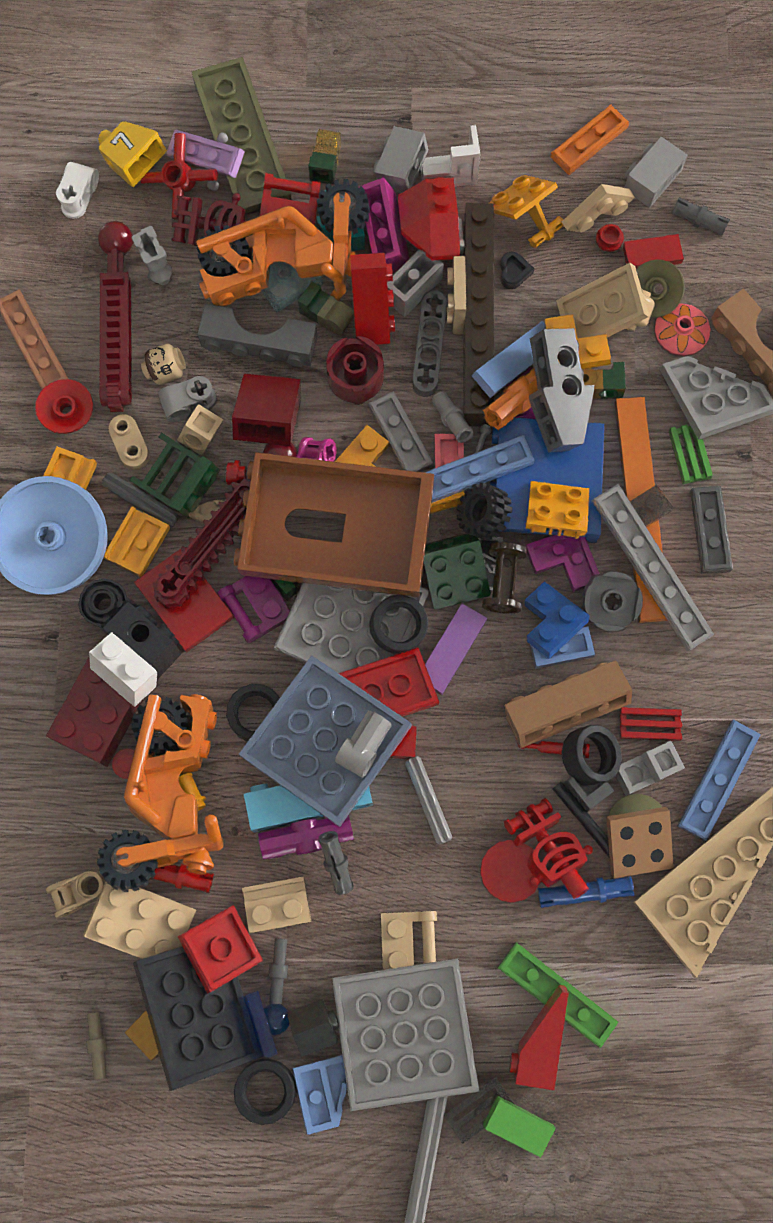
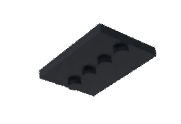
M183 946L133 962L169 1091L262 1057L238 976L207 994Z

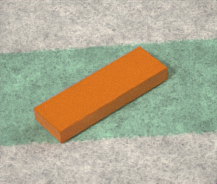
M610 104L552 151L551 158L570 175L626 130L629 121Z

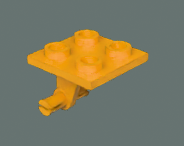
M522 175L513 181V185L505 191L495 194L492 197V201L489 202L494 204V214L514 220L528 212L539 229V232L528 239L529 244L534 249L545 240L550 241L554 237V233L564 227L563 219L560 216H557L548 224L539 204L542 199L558 188L556 182Z

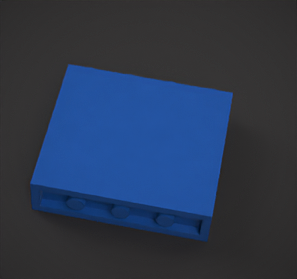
M514 418L499 430L493 427L492 444L498 445L524 435L535 460L533 465L496 478L495 482L490 481L489 485L508 494L507 497L512 502L507 505L512 507V513H507V516L511 519L510 522H504L503 525L507 528L502 532L532 533L531 529H525V524L528 517L530 482L536 481L589 488L588 529L585 536L579 537H585L588 543H597L601 535V515L591 500L602 494L604 423L588 422L584 444L570 451L548 452L536 419ZM546 528V533L534 532L532 534H548L549 528ZM553 529L552 535H557L558 529Z

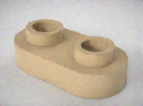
M126 414L114 417L109 424V433L122 463L131 470H139L145 467L149 461L150 454L135 419ZM121 425H127L126 430H118ZM133 449H137V450H138V453H137L136 455H134V456H130V455H129V452H130L131 450H133Z

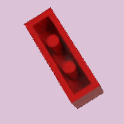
M385 253L350 255L356 338L357 336L366 337L376 345L390 344V332H395L394 315H389V307H394L393 289L388 290L387 282L393 281L392 263L386 264Z

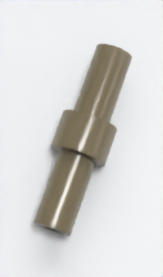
M100 1012L87 1014L89 1040L86 1041L87 1052L91 1054L93 1078L97 1080L107 1078L104 1057L107 1045L106 1037L102 1038Z

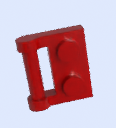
M265 173L260 216L290 206L299 211L315 226L317 199L319 198L321 182L312 181V184L275 178L273 177L274 174ZM272 189L307 194L310 195L309 203L271 197Z

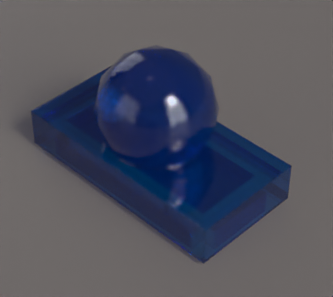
M259 991L244 995L262 1057L269 1058L277 1055L272 1036L281 1035L288 1029L290 1025L287 1015L288 1009L282 1004H269L263 1008Z

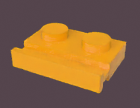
M56 446L43 476L66 479L86 490L96 469L97 462L94 459L85 458L83 455Z
M131 507L105 551L104 559L141 577L146 572L169 532L170 526Z

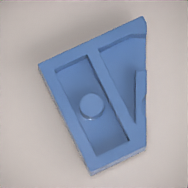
M343 1054L292 1068L306 1134L310 1135L338 1127L342 1115L343 1100L347 1092Z

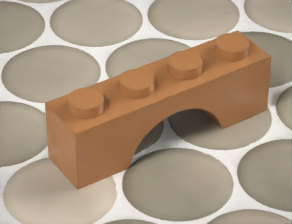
M743 288L719 305L711 320L715 329L720 334L725 335L731 342L733 350L738 355L743 356L749 363L751 371L756 376L762 378L767 384L769 392L773 395V351L761 342L756 331L757 317L762 309Z

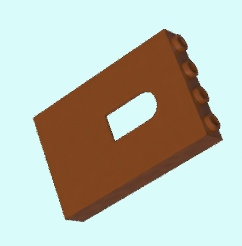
M255 452L254 462H249L247 478L251 479L250 490H245L243 496V508H247L245 519H240L238 536L242 537L241 548H236L234 554V566H238L237 570L241 575L419 597L434 487V474ZM297 509L344 514L346 517L342 543L294 537L286 530V518L292 511Z

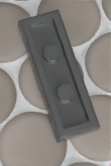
M721 486L692 488L690 494L701 574L731 572L733 567Z

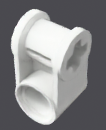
M69 162L66 165L63 178L56 191L57 199L61 203L62 212L66 217L76 219L83 216L86 212L91 196L98 185L99 172L97 169L74 162Z

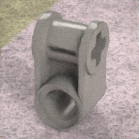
M196 376L184 382L166 386L158 392L166 419L169 422H178L188 418L198 404L209 410L213 408L217 400L211 382L203 376Z

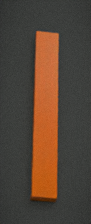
M645 397L619 398L615 400V411L624 492L662 551ZM633 567L634 582L640 588L643 596V606L638 616L639 623L668 621Z

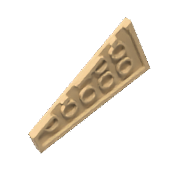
M773 786L633 901L635 906L694 978H697L703 969V964L709 954L713 952L717 945V940L734 916L752 885L751 882L758 870L762 868L773 846Z

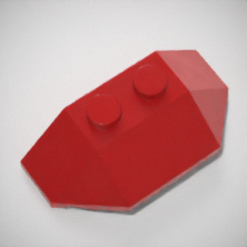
M437 177L435 179H425L398 195L401 235L416 248L425 252V255L431 261L452 260L454 256H460L459 219L454 178Z

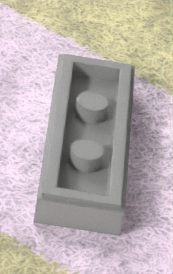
M394 391L368 403L372 415L383 435L389 441V446L403 470L422 472L433 466V461Z

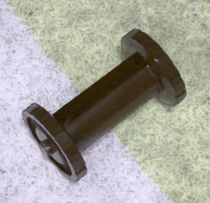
M497 542L489 545L488 553L496 557L492 598H486L482 601L483 609L503 614L521 612L522 604L513 599L518 559L527 557V548L519 544ZM503 559L510 561V567L504 566Z

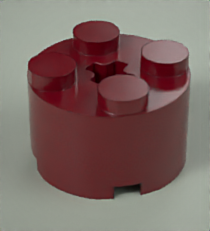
M361 336L347 339V337L340 339L330 348L327 354L326 369L328 384L332 392L340 399L355 405L363 404L365 401L373 398L380 391L384 381V361L380 348L372 340Z

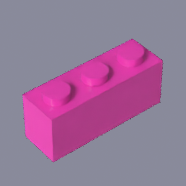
M383 177L362 185L365 194H367L370 208L366 227L372 253H385L386 264L392 263L393 273L398 271L410 258L406 239L401 235L396 192Z

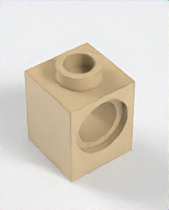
M198 404L184 425L177 441L202 456L223 419Z

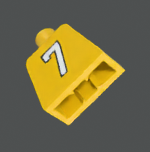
M126 121L121 122L112 132L103 130L98 137L99 151L107 165L133 188L167 152L157 131Z

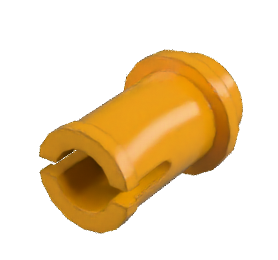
M192 773L179 776V784L183 791L195 796L198 811L206 807L204 802L206 797L201 796Z

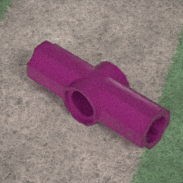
M349 815L340 827L327 818L321 820L314 818L291 823L289 827L258 833L263 860L279 858L294 853L302 855L320 851L322 848L318 841L319 836L328 831L337 832L339 843L353 841L354 836Z

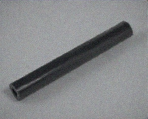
M562 782L558 783L552 790L609 857V843L606 834Z

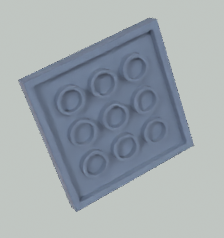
M311 655L238 755L340 827L412 727V723ZM370 710L383 716L392 726L377 749V755L370 770L361 778L337 764L335 758L343 743L348 738H352L367 711Z

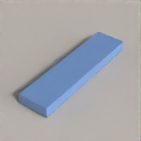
M543 321L471 375L490 398L534 364L530 338L545 329Z
M524 435L424 473L434 474L433 503L465 491L468 488L470 489L474 484L486 483L533 465L535 460Z
M736 720L731 721L677 827L702 841H707L761 734Z

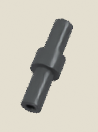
M275 938L273 964H269L268 977H271L270 1004H282L284 978H287L288 965H285L287 939Z

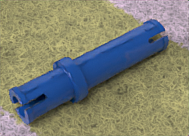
M631 876L603 880V877L596 878V881L586 883L589 890L576 899H573L564 885L538 888L540 907L597 900L603 903L607 902V899L634 896V891H632L634 890Z

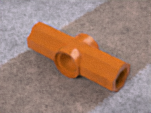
M535 368L508 385L503 390L504 393L483 410L485 414L484 419L490 426L499 430L518 414H522L532 407L529 395L538 390Z

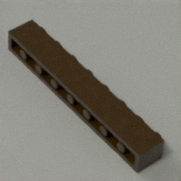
M466 203L464 214L466 316L463 332V418L469 426H482L484 424L489 425L484 419L485 414L483 410L494 401V396L490 398L471 375L494 358V204Z

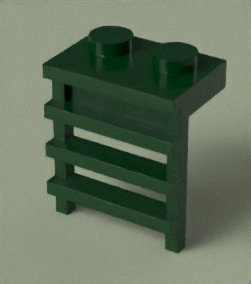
M161 433L158 438L166 442L167 445L143 481L134 476L129 481L189 519V513L196 510L209 487L214 483L220 470L212 461L204 456L196 455ZM174 449H177L181 454L158 489L154 490L150 487ZM189 458L193 459L196 462L171 500L165 497V493Z

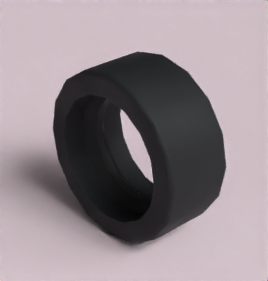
M393 595L384 599L372 612L369 621L370 634L374 642L384 651L393 654L407 652L416 648L425 638L428 630V616L424 607L416 599L406 595ZM391 608H405L413 614L416 620L414 634L404 642L390 640L382 630L381 621L383 615Z
M249 684L240 687L232 694L227 704L226 717L230 728L239 738L247 742L255 731L244 728L239 721L238 710L242 702L253 696H261L267 699L272 704V707H274L280 699L273 689L263 684Z
M589 725L572 731L564 740L562 747V759L567 773L582 785H596L613 779L620 770L622 761L620 745L610 730L601 725ZM586 738L591 739L597 745L600 752L601 764L597 773L587 766L583 758L582 748Z
M272 1059L257 1060L245 1067L237 1077L234 1087V1100L240 1114L249 1122L259 1125L273 1124L284 1118L293 1106L296 1096V1085L291 1071L281 1062ZM267 1071L274 1073L281 1079L284 1085V1096L278 1107L271 1111L263 1112L250 1105L246 1089L248 1082L254 1075Z

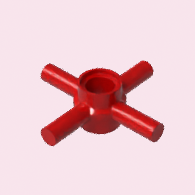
M183 133L174 134V160L165 163L161 172H147L140 180L142 184L165 183L169 189L173 190L172 219L178 220V215H174L173 212L174 209L177 210V195L184 196V192L192 190L198 181L218 180L216 169L192 170L185 163L186 135ZM181 172L180 178L177 180V176Z

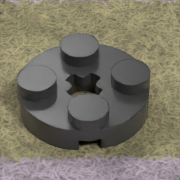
M605 571L592 576L582 594L583 611L590 615L589 621L598 628L607 631H619L626 628L625 626L638 618L643 606V596L640 588L637 587L629 575L618 571ZM610 593H615L614 596L619 599V603L614 604L612 609H608L605 599L610 596Z

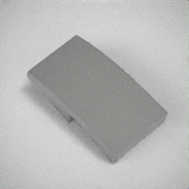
M669 741L622 763L616 778L625 796H628L685 769L672 741Z

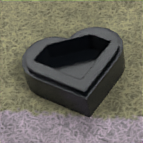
M507 252L503 255L500 265L502 270L501 283L507 289H515L534 273L535 268L517 252Z

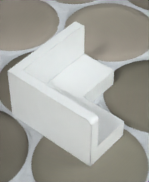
M476 125L470 126L468 145L451 147L450 155L425 158L420 169L422 181L444 177L454 178L455 187L477 184L480 148Z

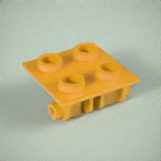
M531 481L525 529H531L532 533H546V528H549L548 535H552L553 529H558L557 536H561L562 530H564L563 536H571L577 539L579 536H585L588 529L589 488Z

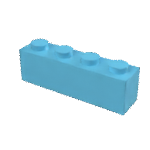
M260 784L250 787L251 792L244 793L250 829L253 833L290 825L302 820L324 817L281 785L269 788L268 784ZM369 787L352 810L373 806Z

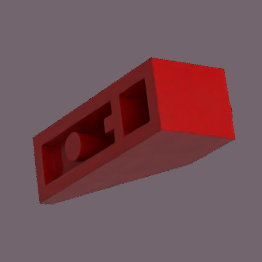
M559 985L519 1041L517 1053H511L509 1072L514 1073L517 1085L555 1090L569 994L565 985Z

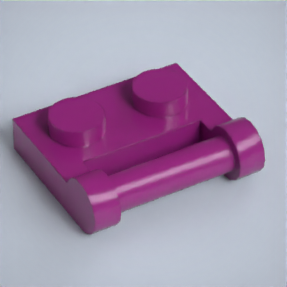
M245 576L217 592V595L223 602H226L244 632L242 636L247 643L257 640L284 624L290 613L289 608L273 582L268 578ZM241 592L245 594L262 622L260 625L254 626L236 595Z

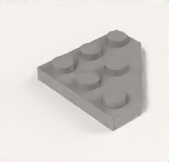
M690 356L664 363L660 368V372L698 440L773 414V400L764 384L756 381L749 383L735 378V373L716 366L712 369L698 364V359Z

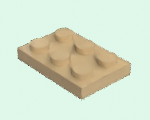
M631 263L556 300L560 316L573 314L577 338L603 334L609 337L649 317L637 271Z
M105 881L83 937L144 959L181 947L182 944L178 936L188 931L196 909L140 887L138 891H133V889H129L128 892H123L121 889L116 890Z

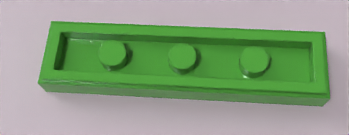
M515 942L497 967L544 1005L559 985H565L569 993L565 1021L599 1048L603 1046L619 1023L517 942Z

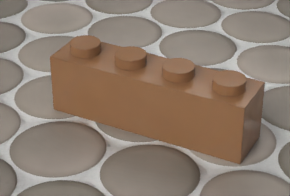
M616 660L608 664L600 663L588 672L573 674L563 682L553 686L546 685L533 694L525 697L518 696L512 699L508 704H505L506 720L520 748H523L631 704L632 688Z

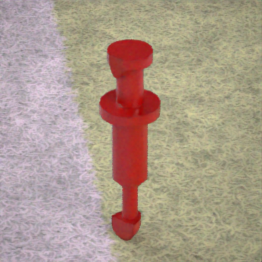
M541 741L538 744L533 743L521 749H538L540 753L562 755L563 743ZM590 743L583 744L582 750L585 758L589 759Z

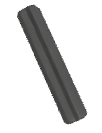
M108 472L102 479L101 483L104 488L146 514L168 524L170 528L178 521L179 516L176 512L112 472Z

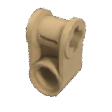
M87 871L46 888V892L51 894L57 910L55 913L56 919L73 914L98 900L105 884L101 873ZM95 877L99 882V888L96 893L90 894L87 885L90 879Z

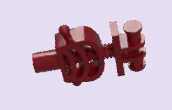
M234 193L231 203L223 200L212 203L206 213V217L201 216L202 199L193 197L192 211L190 212L188 207L191 198L177 195V210L174 209L173 214L178 215V223L172 222L174 235L171 241L185 244V230H189L187 244L197 246L196 241L198 240L199 229H204V235L207 237L206 231L209 229L211 232L212 230L215 231V226L219 225L220 230H223L224 225H229V228L246 222V210L237 205L241 199L240 194ZM221 209L218 219H214L216 213ZM185 217L191 218L190 224H184Z

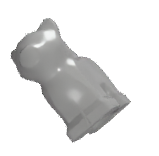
M148 226L141 229V232L133 235L132 240L149 270L147 278L160 285H166L170 281L172 267L167 264V254L163 246L159 245L156 239L157 234L153 227Z

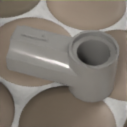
M368 710L352 738H348L341 746L335 762L363 778L374 763L377 755L376 751L392 724L383 716Z

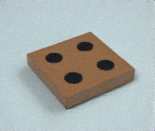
M667 807L607 816L610 870L614 879L674 868L670 810Z

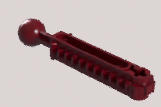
M119 221L105 223L100 228L98 234L99 246L107 254V273H100L99 397L101 406L110 408V412H124L125 406L132 405V281L129 273L124 272V255L132 248L133 234L128 226Z
M292 443L291 446L266 444L263 453L297 457L298 451ZM244 478L240 484L236 482L231 483L233 492H226L224 494L226 501L218 502L219 509L210 512L212 518L210 520L204 519L203 529H196L197 536L188 539L189 546H182V554L173 557L175 563L173 565L167 564L166 568L168 571L165 574L160 573L157 581L153 582L154 597L165 608L181 607L182 603L190 598L188 592L190 590H197L196 582L198 580H205L204 572H211L210 565L213 562H219L218 555L220 553H227L226 545L234 544L232 538L238 536L240 519H245L247 508H243V496L245 490H250L251 479L248 481ZM168 588H170V589H172V590H174V589L176 588V591H174V592L171 591V590H169V591L166 592V590H167Z

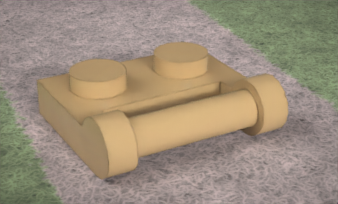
M437 911L381 913L383 970L414 965L412 922H422L423 964L436 962L434 921H437Z

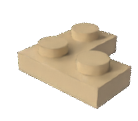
M601 184L562 223L567 231L585 232L594 225V220L601 214L617 216L623 213L628 208V203L635 197L628 188Z
M454 256L453 268H447V285H453V294H448L446 320L447 324H452V335L463 334L466 316L465 256Z

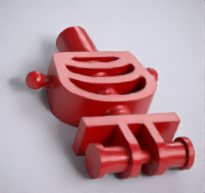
M542 799L537 805H528L527 814L520 810L516 812V817L510 820L506 819L504 826L509 834H515L516 830L520 828L524 831L515 838L514 844L516 847L534 837L539 842L528 861L531 871L536 875L530 879L533 886L539 885L541 881L546 887H550L561 880L573 899L582 896L589 890V887L577 870L584 866L588 860L586 854L590 855L593 852V848L590 845H585L582 848L578 838L569 832H558L549 836L546 830L558 824L561 815L557 812L547 819L543 817L544 814L553 812V807L548 799ZM556 843H560V844H564V845L557 847V846H556ZM543 849L545 850L544 852L546 853V856L544 857L543 861L540 862L538 858V853ZM552 861L554 865L548 871L546 865Z

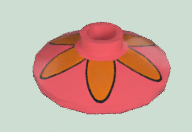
M682 303L668 315L657 317L654 327L656 340L661 347L669 353L678 356L694 355L702 350L709 340L711 330L709 321L701 310L692 305ZM680 323L687 324L689 328L681 327Z

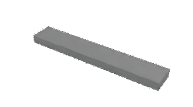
M620 485L613 486L591 500L685 649L690 651L714 635L713 631Z

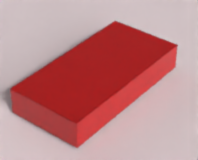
M679 234L625 241L622 246L626 264L631 263L636 269L643 263L651 260H665L674 265L682 264L684 260Z

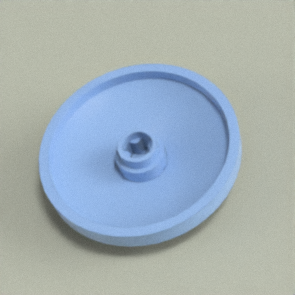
M42 476L31 478L15 485L0 499V572L12 584L22 590L35 594H62L81 586L97 571L107 547V524L99 504L84 488L66 479Z

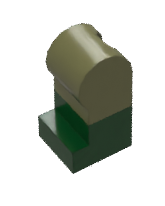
M313 281L298 300L300 314L336 334H342L354 318V312L348 305L337 301L334 297L322 291L321 286Z

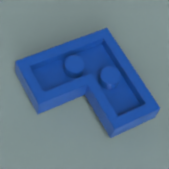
M545 581L525 599L524 606L543 620L527 635V642L548 659L589 622V614Z

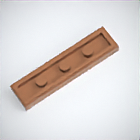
M20 289L1 298L0 313L41 389L54 381L68 379Z

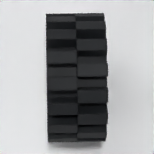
M486 483L472 485L473 490L468 488L465 491L467 497L462 496L460 498L463 504L462 506H457V511L461 512V514L456 515L457 520L461 521L458 525L467 534L483 540H492V536L496 538L500 536L498 530L504 531L507 528L503 524L505 521L510 522L511 518L507 516V513H512V507L507 505L512 502L507 497L508 494L499 488ZM488 503L486 514L481 519L482 510Z

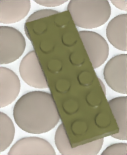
M239 57L191 71L214 141L218 142L217 136L220 133H225L228 136V141L225 144L245 151L236 178L226 176L232 195L234 193L240 194L241 199L237 205L244 208L246 213L260 210L265 173L274 174L273 177L286 178L244 59ZM272 189L271 197L292 200L291 192L278 189Z

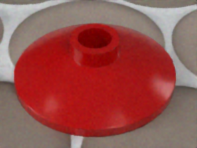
M70 379L57 380L48 384L39 393L35 405L36 415L41 424L51 432L58 434L73 433L85 426L90 420L93 413V399L83 384ZM64 408H72L70 412L66 414L62 413Z

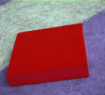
M234 905L178 936L207 994L263 961Z

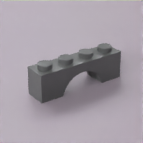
M211 304L204 305L197 334L201 347L209 351H229L240 357L248 355L257 356L267 362H274L275 360L285 361L295 367L311 366L318 336L316 323L289 318L281 328L272 333L253 334L244 330L237 323L233 308Z

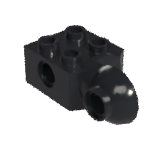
M99 579L91 582L83 589L78 605L84 619L98 626L107 635L111 632L115 634L157 671V680L182 654L177 647L180 642L175 638V635L163 624L156 627L158 623L152 618L153 616L140 604L137 605L132 599H129L126 591L119 583L110 579ZM103 599H111V604L107 609H98L99 603Z

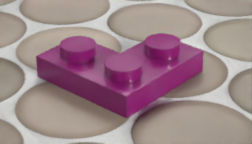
M553 535L525 546L528 549L527 555L535 574L563 566L573 592L584 589L592 576L600 574L585 537L577 539L571 536Z

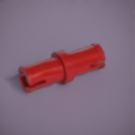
M181 863L180 866L172 864L159 867L158 869L155 868L153 879L175 884V888L178 889L187 887L209 893L214 874L192 873L187 870V865Z

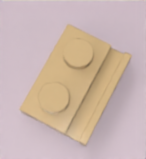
M304 877L242 888L249 933L311 922Z

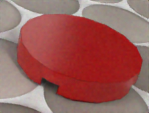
M514 840L498 842L488 849L481 862L480 876L483 886L490 895L500 901L514 903L525 900L535 893L539 885L533 886L530 882L531 877L536 876L531 871L528 863L534 851L530 846L523 843L516 847Z

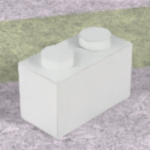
M112 632L89 652L90 669L134 707L156 688L157 671Z

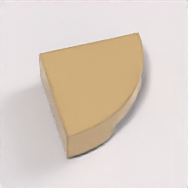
M213 500L198 505L195 511L189 513V517L204 524V519L210 520L212 518L210 512L219 509L218 502L225 501Z

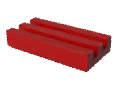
M621 707L620 739L681 741L682 710ZM626 715L673 717V721L626 719ZM626 726L674 728V733L626 731Z

